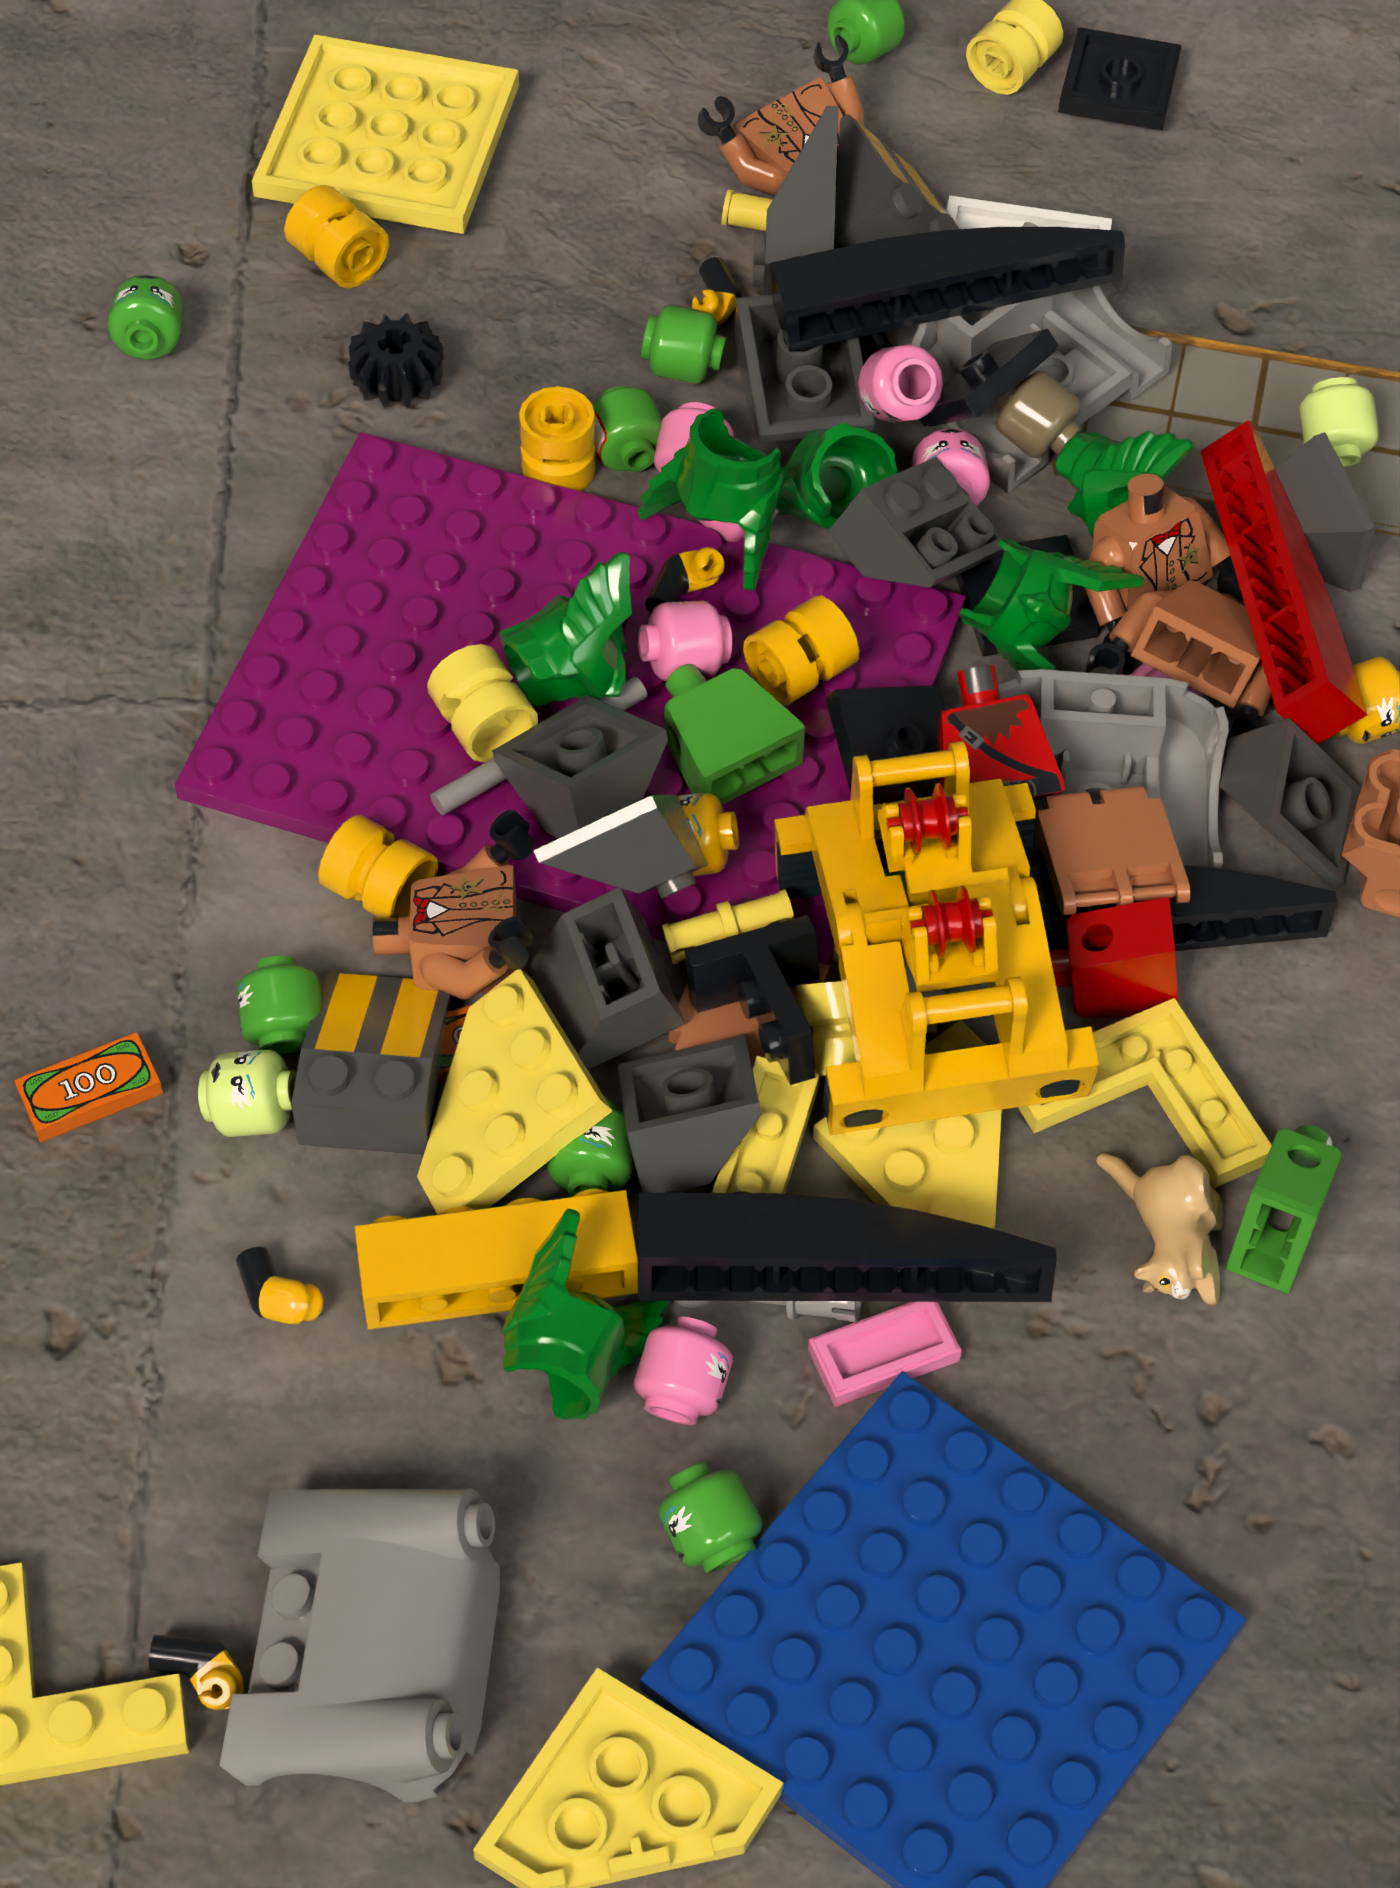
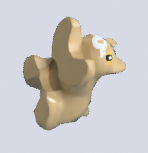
M1106 1153L1098 1155L1096 1162L1099 1167L1107 1172L1123 1191L1134 1200L1155 1244L1153 1255L1149 1262L1140 1265L1134 1271L1135 1278L1146 1280L1143 1285V1292L1157 1291L1160 1294H1169L1177 1299H1186L1190 1295L1191 1290L1197 1288L1202 1300L1207 1305L1218 1304L1220 1299V1273L1216 1250L1211 1246L1208 1234L1210 1231L1223 1230L1224 1210L1219 1194L1210 1186L1209 1174L1203 1164L1191 1156L1183 1155L1171 1165L1151 1167L1140 1177L1121 1158Z

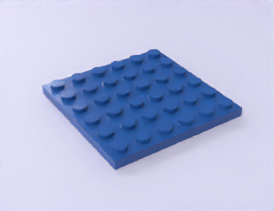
M902 1371L755 1543L756 1550L748 1552L640 1678V1690L670 1713L784 1782L779 1798L781 1801L892 1888H1049L1243 1630L1247 1619Z

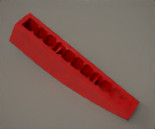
M1247 420L1202 449L1200 454L1276 712L1284 719L1290 718L1318 745L1364 718L1368 713L1340 624L1307 538L1255 425Z

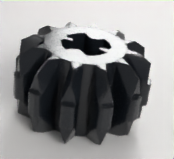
M384 313L380 324L363 322L360 334L351 337V344L349 345L350 361L348 362L349 376L353 380V386L359 387L364 401L379 398L384 409L393 401H401L409 408L413 397L429 400L432 387L441 385L444 360L443 346L440 343L439 336L433 335L428 321L413 324L408 313L400 320H390Z

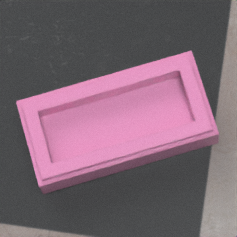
M909 1302L857 1321V1323L854 1322L810 1338L808 1341L809 1354L834 1407L888 1388L902 1371L913 1379L960 1361L962 1352L938 1302Z

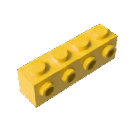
M589 1189L581 1191L570 1198L541 1201L536 1198H521L508 1203L506 1206L479 1210L469 1207H453L442 1211L439 1215L411 1219L401 1216H385L374 1220L371 1224L355 1226L361 1287L368 1330L510 1311L528 1277L536 1250L548 1237L567 1208L577 1210L580 1213L576 1233L577 1240L565 1284L567 1290L586 1292L599 1298L637 1294L638 1260L626 1190L608 1192L602 1189Z

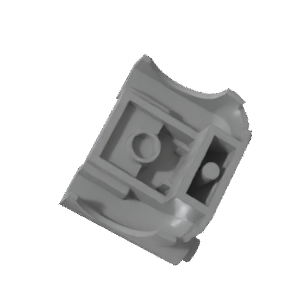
M1098 285L918 324V329L912 343L905 345L910 344L923 348L936 359L942 371L944 385L959 372V368L966 361L986 350L994 342L1048 329L1059 345L1056 348L1057 351L1030 372L1028 376L1037 371H1045L1075 395L1080 401L1081 408L1074 422L1080 426L1119 396L1130 402L1168 374L1173 342L1165 336H1147L1130 327L1114 311ZM994 404L978 417L935 426L938 430L949 428L965 430L975 436L984 448L990 478L1007 494L1049 462V451L1039 458H1031L997 430L995 421L999 412L993 408Z
M1039 669L1018 671L1016 679L998 685L1001 699L1029 694L1064 780L1065 791L1061 794L1089 792L1092 803L1098 804V800L1102 799L1099 794L1100 790L1144 786L1148 799L1161 798L1183 865L1222 869L1223 852L1220 849L1218 837V799L1221 767L1229 732L1228 719L1223 706L1215 708L1208 700L1188 691L1189 682L1159 677ZM1044 799L1033 801L1037 814V810H1042L1043 805H1046ZM1034 828L1032 863L1045 862Z
M472 1488L269 1491L258 1557L270 1567L269 1580L248 1694H232L220 1767L246 1786H260L271 1778L283 1775L320 1774L371 1784L389 1792L403 1802H419L438 1796L436 1787L453 1774L465 1753L473 1756L482 1724L500 1594V1565L494 1560L489 1548L495 1534L494 1514L490 1505L485 1502L483 1503L477 1491Z

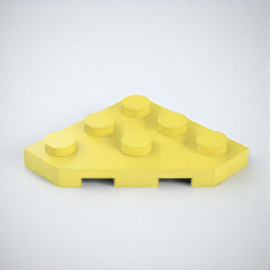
M522 969L514 971L468 1008L417 1175L437 1215L453 1207H469L474 1210L491 1207L555 1157L573 1139L587 1132L612 1112L611 1107L534 981Z
M959 1020L925 1045V1055L986 1046V1044L962 1020ZM1002 1110L847 1132L831 1136L826 1117L814 1125L813 1139L875 1204L918 1210L995 1229Z
M597 1667L474 1847V1859L518 1888H590L742 1855L780 1798L784 1782Z

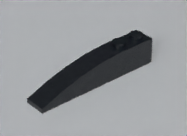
M986 227L942 230L883 238L771 262L773 306L788 351L793 352L1123 280L1125 237L1122 231L1072 227Z
M1045 862L1032 863L1030 865L1029 877H1033L1037 887L1049 950L1069 948L1066 919L1071 915L1060 914ZM1187 865L1183 866L1190 885V901L1175 904L1173 898H1170L1175 951L1327 937L1338 904L1335 891L1268 876ZM1116 903L1077 907L1075 914L1115 907Z
M678 1191L639 1193L638 1300L1052 1301L1057 1260L1056 1248L986 1226L913 1209L841 1198L779 1193H750L744 1191L733 1193H682Z

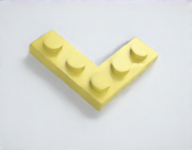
M1175 998L1092 1032L1099 1067L1090 1096L1018 1107L1033 1133H1037L1148 1085L1194 1158L1199 1160L1209 1174V1181L1214 1188L1262 1168L1272 1146Z
M756 1057L753 1074L762 1114L720 1169L712 1193L744 1191L750 1193L785 1194L818 1092L820 1073L815 1072V1078L790 1085L778 1061L769 1063L766 1058Z
M22 1562L0 1566V1786L190 1753L183 1685L179 1673L36 1697L26 1572Z

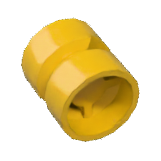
M321 185L305 192L294 203L286 218L284 226L286 240L309 261L315 262L318 268L340 287L349 289L360 286L379 270L386 258L389 248L388 234L368 215L358 211L355 205L334 187Z
M556 386L543 388L532 393L522 403L519 412L521 469L523 476L576 491L584 490L593 481L596 471V450L594 444L595 414L592 403L584 394L572 388Z
M824 596L810 598L789 611L784 617V622L782 620H774L749 635L745 639L743 647L747 666L755 681L783 706L790 705L814 690L819 680L828 681L853 666L859 660L860 651L857 637L851 624L843 612Z
M355 815L342 824L327 845L320 861L319 883L346 900H362L363 908L376 917L410 916L411 885L419 879L436 877L438 859L433 854L406 839L395 841L394 834L383 826L363 815Z

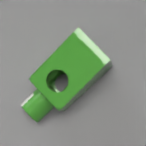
M686 664L676 669L668 677L666 689L673 698L664 706V729H666L668 737L667 746L691 794L711 793L723 805L803 764L805 726L742 669L732 668L707 681L695 665Z
M1311 1125L1300 1126L1295 1131L1288 1129L1278 1130L1251 1192L1225 1270L1283 1293H1290L1342 1157L1338 1148L1332 1146V1140L1324 1130ZM1272 1208L1294 1215L1288 1231L1276 1230L1268 1223Z

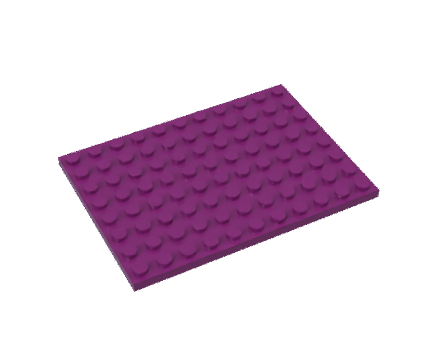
M359 432L175 783L177 799L326 843L330 842L333 835L345 821L355 815H363L394 834L395 841L406 839L433 854L438 859L437 875L444 876L465 866L486 844L496 845L497 843L490 836L492 823L501 813L507 810H515L529 823L530 829L528 834L534 841L533 852L529 857L523 860H514L511 857L507 859L509 865H513L516 898L565 913L618 887L539 863L534 850L558 838L544 831L508 779L445 815H441L436 810L431 801L430 794L482 765L484 762L474 761L466 753L452 731L451 723L443 717L428 694V680L437 665L453 652L466 646L483 644L491 646L497 652L513 676L511 682L519 686L504 653L499 633L526 621L541 611L557 595L573 597L579 580L582 577H586L598 562L605 564L616 553L624 552L630 556V598L632 614L622 622L626 652L622 654L626 666V681L637 677L647 691V698L626 709L625 712L664 728V706L673 696L666 689V681L661 680L655 675L650 661L644 662L641 660L638 650L639 628L641 625H648L651 612L645 606V601L667 559L679 553L712 547L718 550L724 558V572L719 576L715 584L704 589L682 594L678 602L707 601L717 609L719 615L726 616L730 623L732 632L731 657L728 663L721 665L714 677L734 668L742 669L754 679L747 666L743 652L745 639L774 620H782L784 622V617L789 611L814 596H824L843 612L857 637L860 650L859 660L828 681L819 680L814 690L790 705L784 706L805 726L803 764L722 805L724 812L733 811L736 815L739 828V848L729 850L727 863L720 873L694 876L697 884L664 899H661L657 889L652 892L639 894L623 889L646 920L652 938L666 942L662 929L663 924L668 923L669 925L717 911L716 904L729 901L730 906L779 893L780 889L775 864L774 819L805 815L806 807L851 800L850 789L825 698L835 689L936 685L961 621L959 613L961 608L965 609L966 596L935 587L928 588L863 577L853 565L772 543L768 544L763 558L755 591L744 590V537L739 541L729 542L721 538L715 530L707 528L702 524L661 513L642 521L638 514L639 507ZM579 699L564 702L553 701L543 707L532 705L538 714V724L577 702ZM667 744L643 799L651 795L680 796L691 794ZM823 895L790 900L794 913L793 918L808 915L816 929L818 962L831 965L835 944Z

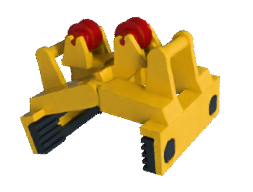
M963 741L949 743L948 750L869 761L867 755L853 757L851 800L806 807L805 815L774 819L775 864L779 889L786 890L789 900L823 895L837 954L840 955L839 971L856 1062L826 1066L823 1103L830 1136L1090 1096L1099 1067L1092 1028L1084 1027L1065 1030L1038 891L1033 877H1029L1030 865H1032L1031 856H1033V829L1035 828L1033 819H1035L1036 808L1028 783L1003 786L1001 779L969 783V759ZM946 777L944 790L940 783L935 784L931 797L917 799L910 788H906L904 801L873 805V787ZM888 867L889 873L904 870L907 882L906 894L901 880V876L893 875L885 877L883 869ZM903 956L915 980L916 992L909 991ZM988 983V988L930 997H923L921 993ZM994 1015L999 1044L925 1055L927 1025Z

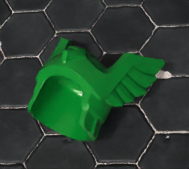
M716 408L710 409L704 414H698L690 426L686 446L675 452L674 458L661 467V473L648 481L650 487L641 496L643 504L638 510L639 517L644 521L677 503L683 502L686 511L698 520H714L738 524L745 531L744 590L755 591L762 561L770 541L772 519L783 482V470L779 462L781 452L775 447L769 455H766L746 442L730 436L728 428L724 424V415Z
M848 423L836 425L828 430L817 429L807 433L794 450L787 465L781 468L783 470V482L776 509L779 510L778 515H793L818 527L830 529L863 488L897 474L893 450L875 431L869 432L866 429L850 426Z
M1149 430L1135 438L1129 436L1122 442L1107 438L1095 431L1076 433L1071 440L1065 443L1055 464V469L1059 475L1068 479L1077 490L1074 499L1069 503L1067 509L1072 515L1081 518L1083 523L1088 526L1090 536L1093 538L1094 525L1098 517L1128 500L1127 484L1130 479L1140 474H1154L1164 481L1170 472L1195 448L1194 442L1188 439H1176V435L1171 433L1156 435Z
M1001 538L998 545L1004 550V554L991 586L972 611L961 608L959 616L963 623L976 628L978 632L985 635L995 645L1000 657L1007 659L1009 665L1017 672L1039 669L1057 670L1052 663L1039 654L1037 649L1048 644L1060 632H1064L1069 626L1072 619L1070 617L1073 601L1072 585L1100 592L1143 587L1144 579L1143 576L1123 573L1121 567L1114 565L1102 566V563L1099 561L1081 560L1072 555L1064 556L1060 552L1047 553L1041 550H1033L1019 545L1010 538Z
M618 552L605 564L598 562L586 577H582L579 580L573 597L557 595L541 611L526 621L499 633V638L511 670L516 676L520 688L526 693L530 703L535 707H543L553 701L580 700L587 695L598 700L604 696L612 698L621 695L623 686L626 683V666L622 655L626 652L622 622L632 614L629 554Z
M569 1208L565 1210L548 1237L536 1250L528 1277L501 1329L506 1351L503 1369L506 1373L518 1369H538L544 1371L549 1378V1389L553 1396L552 1410L554 1415L562 1420H585L591 1414L597 1413L604 1389L608 1386L610 1377L617 1375L618 1369L634 1362L635 1356L643 1352L651 1330L663 1326L662 1316L668 1309V1301L644 1300L612 1307L596 1295L567 1290L565 1284L571 1267L580 1220V1213Z

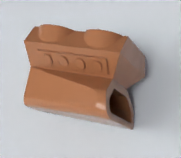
M1392 748L1370 758L1341 855L1359 870L1360 900L1362 905L1368 909L1400 918V750Z

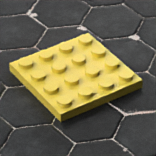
M314 34L253 176L252 187L254 197L294 204L305 192L313 187L328 185L338 190L355 205L358 211L364 212L370 218L464 234L519 88V70Z

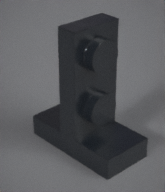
M808 915L685 949L689 997L697 1013L739 1001L747 1019L756 1017L759 1023L758 1034L766 1059L769 1063L779 1062L789 1084L793 1085L815 1078L812 1029L789 988L790 986L819 978L817 932Z

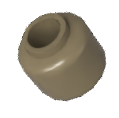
M1037 371L1030 376L1027 375L993 405V408L999 412L995 421L997 430L1031 458H1039L1050 449L1060 455L1065 443L1082 429L1074 422L1081 408L1079 399L1045 371Z

